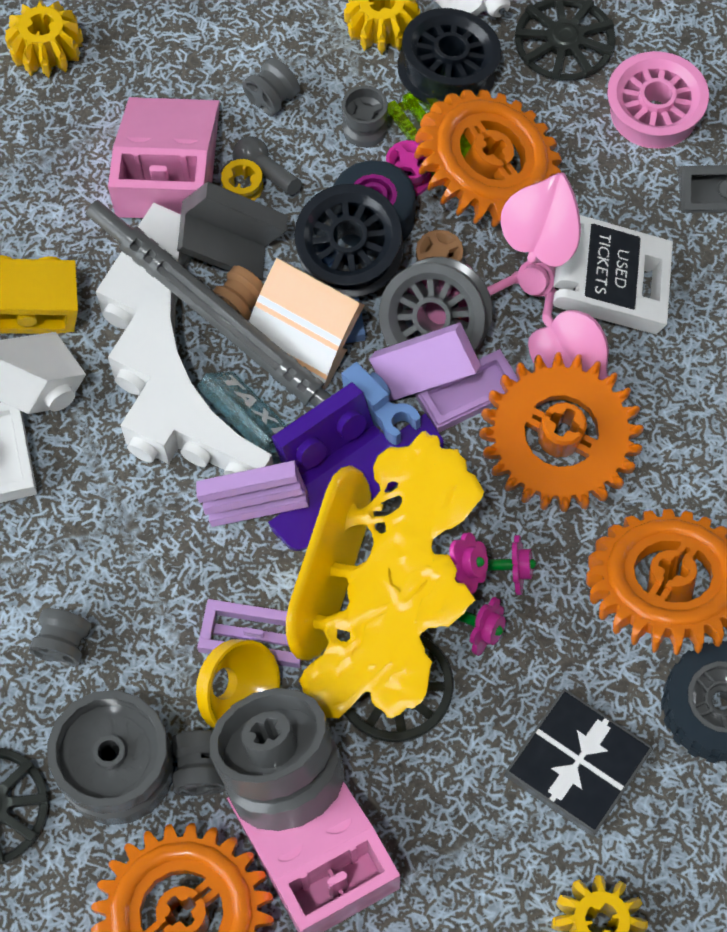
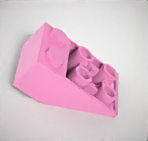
M129 97L113 145L108 183L114 212L118 217L144 218L153 203L181 214L182 201L207 181L212 183L220 109L219 100Z
M344 782L338 798L322 815L303 826L282 831L257 829L239 817L229 797L227 798L297 932H324L400 889V874L372 824Z

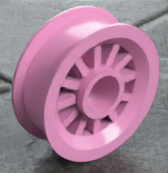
M660 51L634 55L623 61L610 77L607 97L611 107V119L618 132L636 145L657 149L674 146L685 140L692 133L695 125L705 114L709 102L707 82L702 73L691 62L678 55ZM650 101H659L663 104H653Z

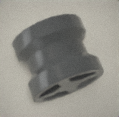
M275 58L266 60L262 64L261 72L258 75H250L242 83L243 90L249 101L259 109L261 108L270 117L280 111L281 103L285 99L291 100L300 92V85L293 72L284 63Z
M43 609L38 620L42 628L39 636L34 637L31 641L30 653L45 661H56L70 667L78 666L82 657L79 646L81 640L89 635L91 629L90 622L77 614L65 610Z

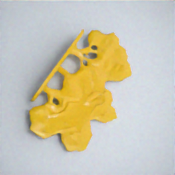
M422 431L409 446L389 447L377 456L373 465L374 480L380 486V492L372 501L368 480L361 470L353 466L340 468L333 475L326 489L286 615V638L290 651L297 659L303 661L317 658L304 669L299 683L303 693L316 700L326 718L339 719L365 692H370L372 703L375 707L382 710L387 718H394L400 715L406 708L413 709L420 704L427 693L432 661L425 653L420 634L428 628L449 627L475 601L464 583L456 582L457 569L448 554H434L432 543L433 539L445 530L454 528L466 519L482 499L484 490L476 476L467 471L466 460L460 455L459 450L441 448L438 436L429 435L427 431ZM394 481L398 483V487L393 491L384 492L389 482ZM396 496L402 498V503L398 509L386 516L374 517V511H382V502ZM385 522L386 532L381 534L375 529V524ZM368 527L372 533L373 547L367 560L355 566ZM347 591L349 604L346 610L340 611ZM337 629L350 632V639L346 642L340 641L337 638Z

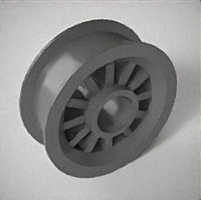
M447 257L422 259L401 271L387 285L379 305L380 328L388 346L415 338L412 333L417 330L421 335L461 322L475 351L486 338L493 315L490 293L481 277L468 265ZM427 279V288L423 284L422 280ZM439 280L445 281L441 291L439 287ZM453 287L460 292L455 297L450 294ZM410 288L412 289V291L414 292V294H415L416 296H414V295L408 293V291H409ZM465 299L467 307H459L458 302ZM427 303H436L444 309L446 314L445 324H436L428 318L426 313ZM403 304L406 305V306H408V307H410V308H412V309H411V310H403ZM458 317H469V323ZM405 320H413L414 324L408 328Z

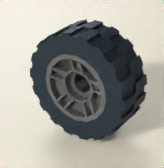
M722 641L719 647H716L714 644L708 645V642L703 643L700 653H696L695 650L692 652L688 650L682 655L679 663H675L663 688L664 694L661 700V710H664L665 713L663 721L666 728L671 730L674 735V741L679 746L683 745L688 750L687 753L694 757L700 756L705 758L706 762L716 764L717 761H726L727 764V710L721 711L717 709L712 702L716 693H720V697L727 701V641Z

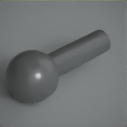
M248 136L240 139L235 144L232 152L233 161L248 159L255 162L260 167L262 175L288 195H295L300 190L301 180L269 157L268 148L261 139Z

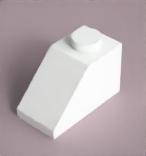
M56 332L0 340V402L27 414L49 410L53 412L60 411L73 402L75 392L86 376V373Z

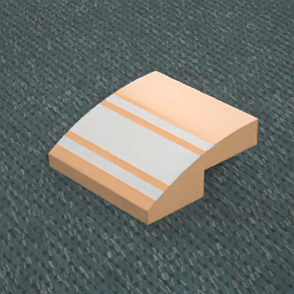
M276 258L256 301L249 322L289 356H293L302 367L305 366L314 377L324 382L325 384L322 388L325 390L347 351L343 346L365 305L293 265Z

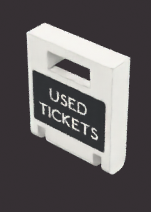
M580 215L581 237L579 246L570 260L561 266L555 267L554 287L560 289L554 293L553 305L563 310H578L589 314L593 318L657 335L667 325L673 241ZM644 271H652L650 298L642 296Z

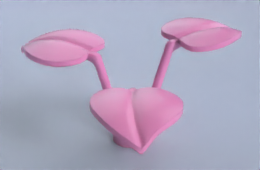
M560 172L543 181L522 188L505 203L501 213L503 235L513 249L529 253L527 261L521 265L519 271L487 287L491 296L513 284L519 283L525 293L536 297L544 296L545 303L542 320L545 327L535 330L528 340L529 354L533 363L536 355H541L547 368H551L555 354L561 352L564 365L569 368L575 356L581 354L582 371L587 372L596 361L601 362L598 379L602 381L608 377L609 349L608 341L601 325L589 314L578 310L563 311L554 320L552 317L554 293L557 291L554 287L555 267L563 265L572 258L579 246L581 237L577 200L565 173ZM427 279L422 280L423 284L427 288ZM439 280L440 291L442 290L445 281ZM453 287L450 294L455 297L460 292ZM410 288L409 291H408V293H410V294L416 296V295L414 294V292L412 291V289ZM465 299L458 302L459 307H467ZM427 303L426 313L428 318L436 324H445L446 314L444 309L436 303ZM458 317L469 323V317Z

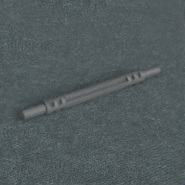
M99 200L94 201L89 206L85 214L121 244L119 249L124 254L129 255L137 265L142 266L153 278L155 277L267 371L275 381L281 383L286 387L287 391L298 397L299 401L305 406L310 403L316 407L331 396L322 388L325 384L324 382L314 377L305 366L302 367L293 356H289L178 263L169 252L159 247L156 241L146 236L145 232L139 227L132 229Z

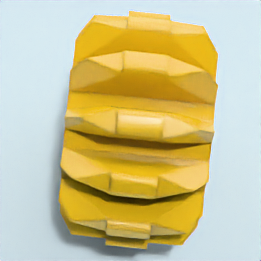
M39 0L37 7L33 8L22 4L21 15L9 16L10 28L5 30L7 47L10 49L11 58L16 63V66L24 65L25 70L30 76L37 72L39 67H42L43 73L49 79L52 71L51 67L57 65L60 70L66 73L68 67L67 60L79 61V47L83 46L82 31L79 28L77 17L73 14L72 10H64L59 1L54 2L49 7L42 0Z
M348 0L344 9V21L347 23L351 41L360 40V45L364 51L375 43L382 55L386 49V44L389 43L400 52L405 28L412 19L420 14V9L416 0Z
M602 875L595 876L592 883V893L581 880L573 882L571 888L575 899L566 895H560L556 902L557 907L566 915L553 917L551 921V928L557 931L591 932L589 928L593 922L586 921V916L595 919L599 913H603L610 918L607 927H613V932H645L648 928L647 920L630 917L642 906L640 898H631L624 903L620 898L625 892L626 884L618 881L611 893L606 892V882Z

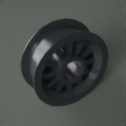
M453 8L432 9L416 16L405 28L402 38V50L398 58V74L404 87L414 97L431 106L435 102L444 101L447 94L454 93L460 96L463 90H471L477 97L480 89L490 92L495 81L493 72L498 67L501 59V44L495 31L476 15Z
M340 184L322 190L306 203L298 216L295 226V246L304 272L351 298L365 296L382 288L395 275L402 261L404 246L399 216L394 206L385 196L364 185ZM350 211L356 212L355 216H350ZM343 212V217L337 218L336 214ZM328 221L331 226L326 225L324 223ZM354 234L362 238L354 247L344 248L338 245V241L345 235ZM368 256L376 259L372 262ZM361 263L364 268L356 270V265ZM344 265L349 266V271H342Z

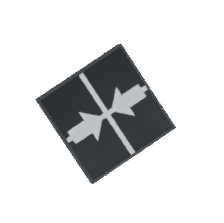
M563 688L507 768L504 776L594 838L652 752L653 747Z

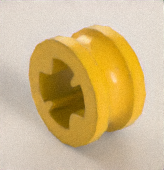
M237 159L224 167L221 172L222 188L253 201L260 197L263 191V175L260 167L255 162L248 159ZM243 175L244 180H246L250 176V186L241 188L239 183L237 187H234V178Z

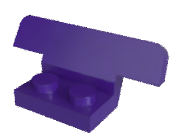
M351 382L271 437L281 463L295 460L308 491L309 505L306 508L282 512L270 520L268 523L272 532L293 551L307 549L326 489L333 475L340 468L353 466L362 471L368 480L372 501L380 492V486L374 480L373 465L379 454L389 447L409 446L422 431H427L429 435H437L441 448L444 446L443 438L425 413L420 416L421 427L415 430L409 424L400 430L401 443L398 445L390 443L384 434L373 424L364 393ZM394 481L389 482L384 492L390 491L398 483Z

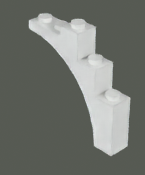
M153 203L138 227L145 232L146 236L156 241L159 247L169 252L178 263L187 268L192 256L177 251L181 214ZM121 252L97 288L96 295L103 317L115 327L125 329L108 356L114 380L125 391L139 395L120 425L125 442L128 445L127 449L134 456L145 462L152 463L157 458L167 464L171 462L177 450L181 449V455L189 462L200 467H206L208 463H211L225 470L224 475L273 465L272 455L239 436L209 408L191 383L178 354L175 340L176 303L178 297L155 277L153 278L142 266L137 265L129 255Z

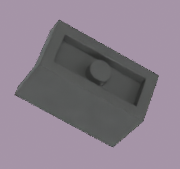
M207 181L182 201L177 251L230 271L233 266L244 267L262 280L265 246L287 232L288 215Z

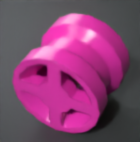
M404 140L394 144L389 149L386 155V162L413 173V175L407 176L412 180L416 196L427 190L431 180V172H426L423 175L419 174V168L427 157L423 156L416 159L414 153L420 143H416L414 140Z

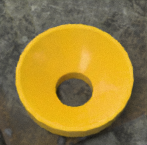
M231 639L213 649L205 659L196 681V699L200 714L210 727L214 729L218 719L236 702L256 692L280 688L279 667L269 648L260 642L249 639ZM225 668L228 673V685L225 692L221 696L216 697L212 687L213 680L217 672Z

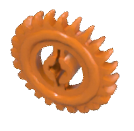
M480 89L477 97L471 90H463L460 96L454 93L447 94L444 101L433 103L430 112L426 113L421 119V128L416 133L415 142L420 144L415 150L414 157L416 159L423 156L427 157L419 168V174L435 172L427 189L431 191L436 186L444 185L446 187L440 200L441 205L457 197L459 202L456 216L461 215L470 205L473 206L475 213L474 224H477L482 219L486 211H490L492 216L491 226L496 227L501 221V213L505 203L513 194L522 188L561 172L558 168L562 162L561 156L558 152L553 151L557 146V142L553 137L545 136L549 128L545 123L536 124L534 119L537 114L532 110L524 113L521 110L522 103L518 100L509 104L505 94L498 93L496 98H492L490 92ZM462 135L465 136L471 145L465 157H463L460 148ZM514 146L520 156L521 169L519 173L510 163L514 156Z
M561 352L555 354L551 368H547L541 355H536L533 373L528 371L523 363L519 362L516 366L518 382L504 374L501 376L500 384L506 394L498 393L495 390L489 392V401L497 409L485 408L482 410V418L493 426L482 428L479 436L483 440L494 442V444L484 449L483 456L487 459H499V462L493 466L491 473L494 476L504 474L510 476L504 487L506 491H512L519 486L524 488L521 497L523 503H527L536 494L540 496V508L542 510L548 508L552 499H557L561 511L567 512L572 498H575L582 509H587L590 503V493L598 500L606 501L608 492L605 484L614 489H621L624 485V480L617 472L625 474L634 472L636 465L626 457L639 455L643 448L642 445L635 444L629 441V439L640 436L644 427L640 424L633 425L628 422L638 415L640 407L638 405L633 407L622 406L630 396L631 389L625 388L618 392L612 391L618 377L617 373H612L602 381L598 379L601 367L600 361H596L585 372L582 371L581 354L575 356L569 368L565 367ZM555 400H565L578 404L592 418L596 426L597 440L585 434L587 428L586 417L576 405L567 402L556 403L550 406L545 413L536 407ZM561 423L570 426L564 436H559L555 433V429ZM525 426L538 432V442L547 454L559 458L567 457L576 452L586 459L573 466L561 467L543 462L533 454L526 442Z
M664 509L661 517H657L651 510L644 511L641 521L635 516H628L624 518V527L620 525L610 526L608 528V537L599 538L596 541L595 552L591 553L588 557L589 571L586 574V584L591 588L590 602L597 604L600 599H603L599 607V618L605 620L609 614L616 613L613 621L614 634L620 633L623 627L631 624L633 626L631 633L632 645H636L646 632L650 633L652 651L654 653L657 652L665 637L670 638L675 655L680 653L684 638H689L694 644L695 652L700 653L703 648L704 634L709 635L713 639L714 645L719 647L723 641V627L727 628V528L724 526H719L715 529L711 528L712 519L708 517H702L699 521L693 520V513L689 511H684L680 517H675L672 509ZM662 551L653 557L651 561L647 590L644 591L636 580V565L645 556ZM697 559L708 571L711 583L709 588L700 597L693 599L698 571L695 562ZM681 561H682V566H681V571H680V576H679V575H678L679 565H680V563H681Z
M195 823L187 825L183 837H178L173 825L167 824L163 840L158 841L150 831H146L143 835L145 848L142 850L127 843L124 849L129 861L126 864L117 860H111L108 863L110 869L117 876L115 880H100L97 883V887L108 895V899L94 902L91 905L94 913L106 916L105 920L91 928V932H160L161 930H163L162 932H207L210 925V913L207 907L219 897L222 899L223 917L218 932H256L257 928L274 924L272 916L258 911V908L272 903L273 895L269 892L254 890L266 880V873L264 871L246 872L254 862V854L246 852L234 857L238 846L237 838L231 837L219 846L217 845L218 830L216 827L210 828L203 838L200 839L198 838ZM191 874L205 879L195 889L178 886L166 891L160 897L156 906L157 921L145 931L143 930L142 909L147 895L157 883L172 875ZM208 890H211V891L208 892L203 898L201 897V896H203ZM180 905L185 910L193 908L191 914L194 921L187 927L180 921L174 924L176 918L173 910Z

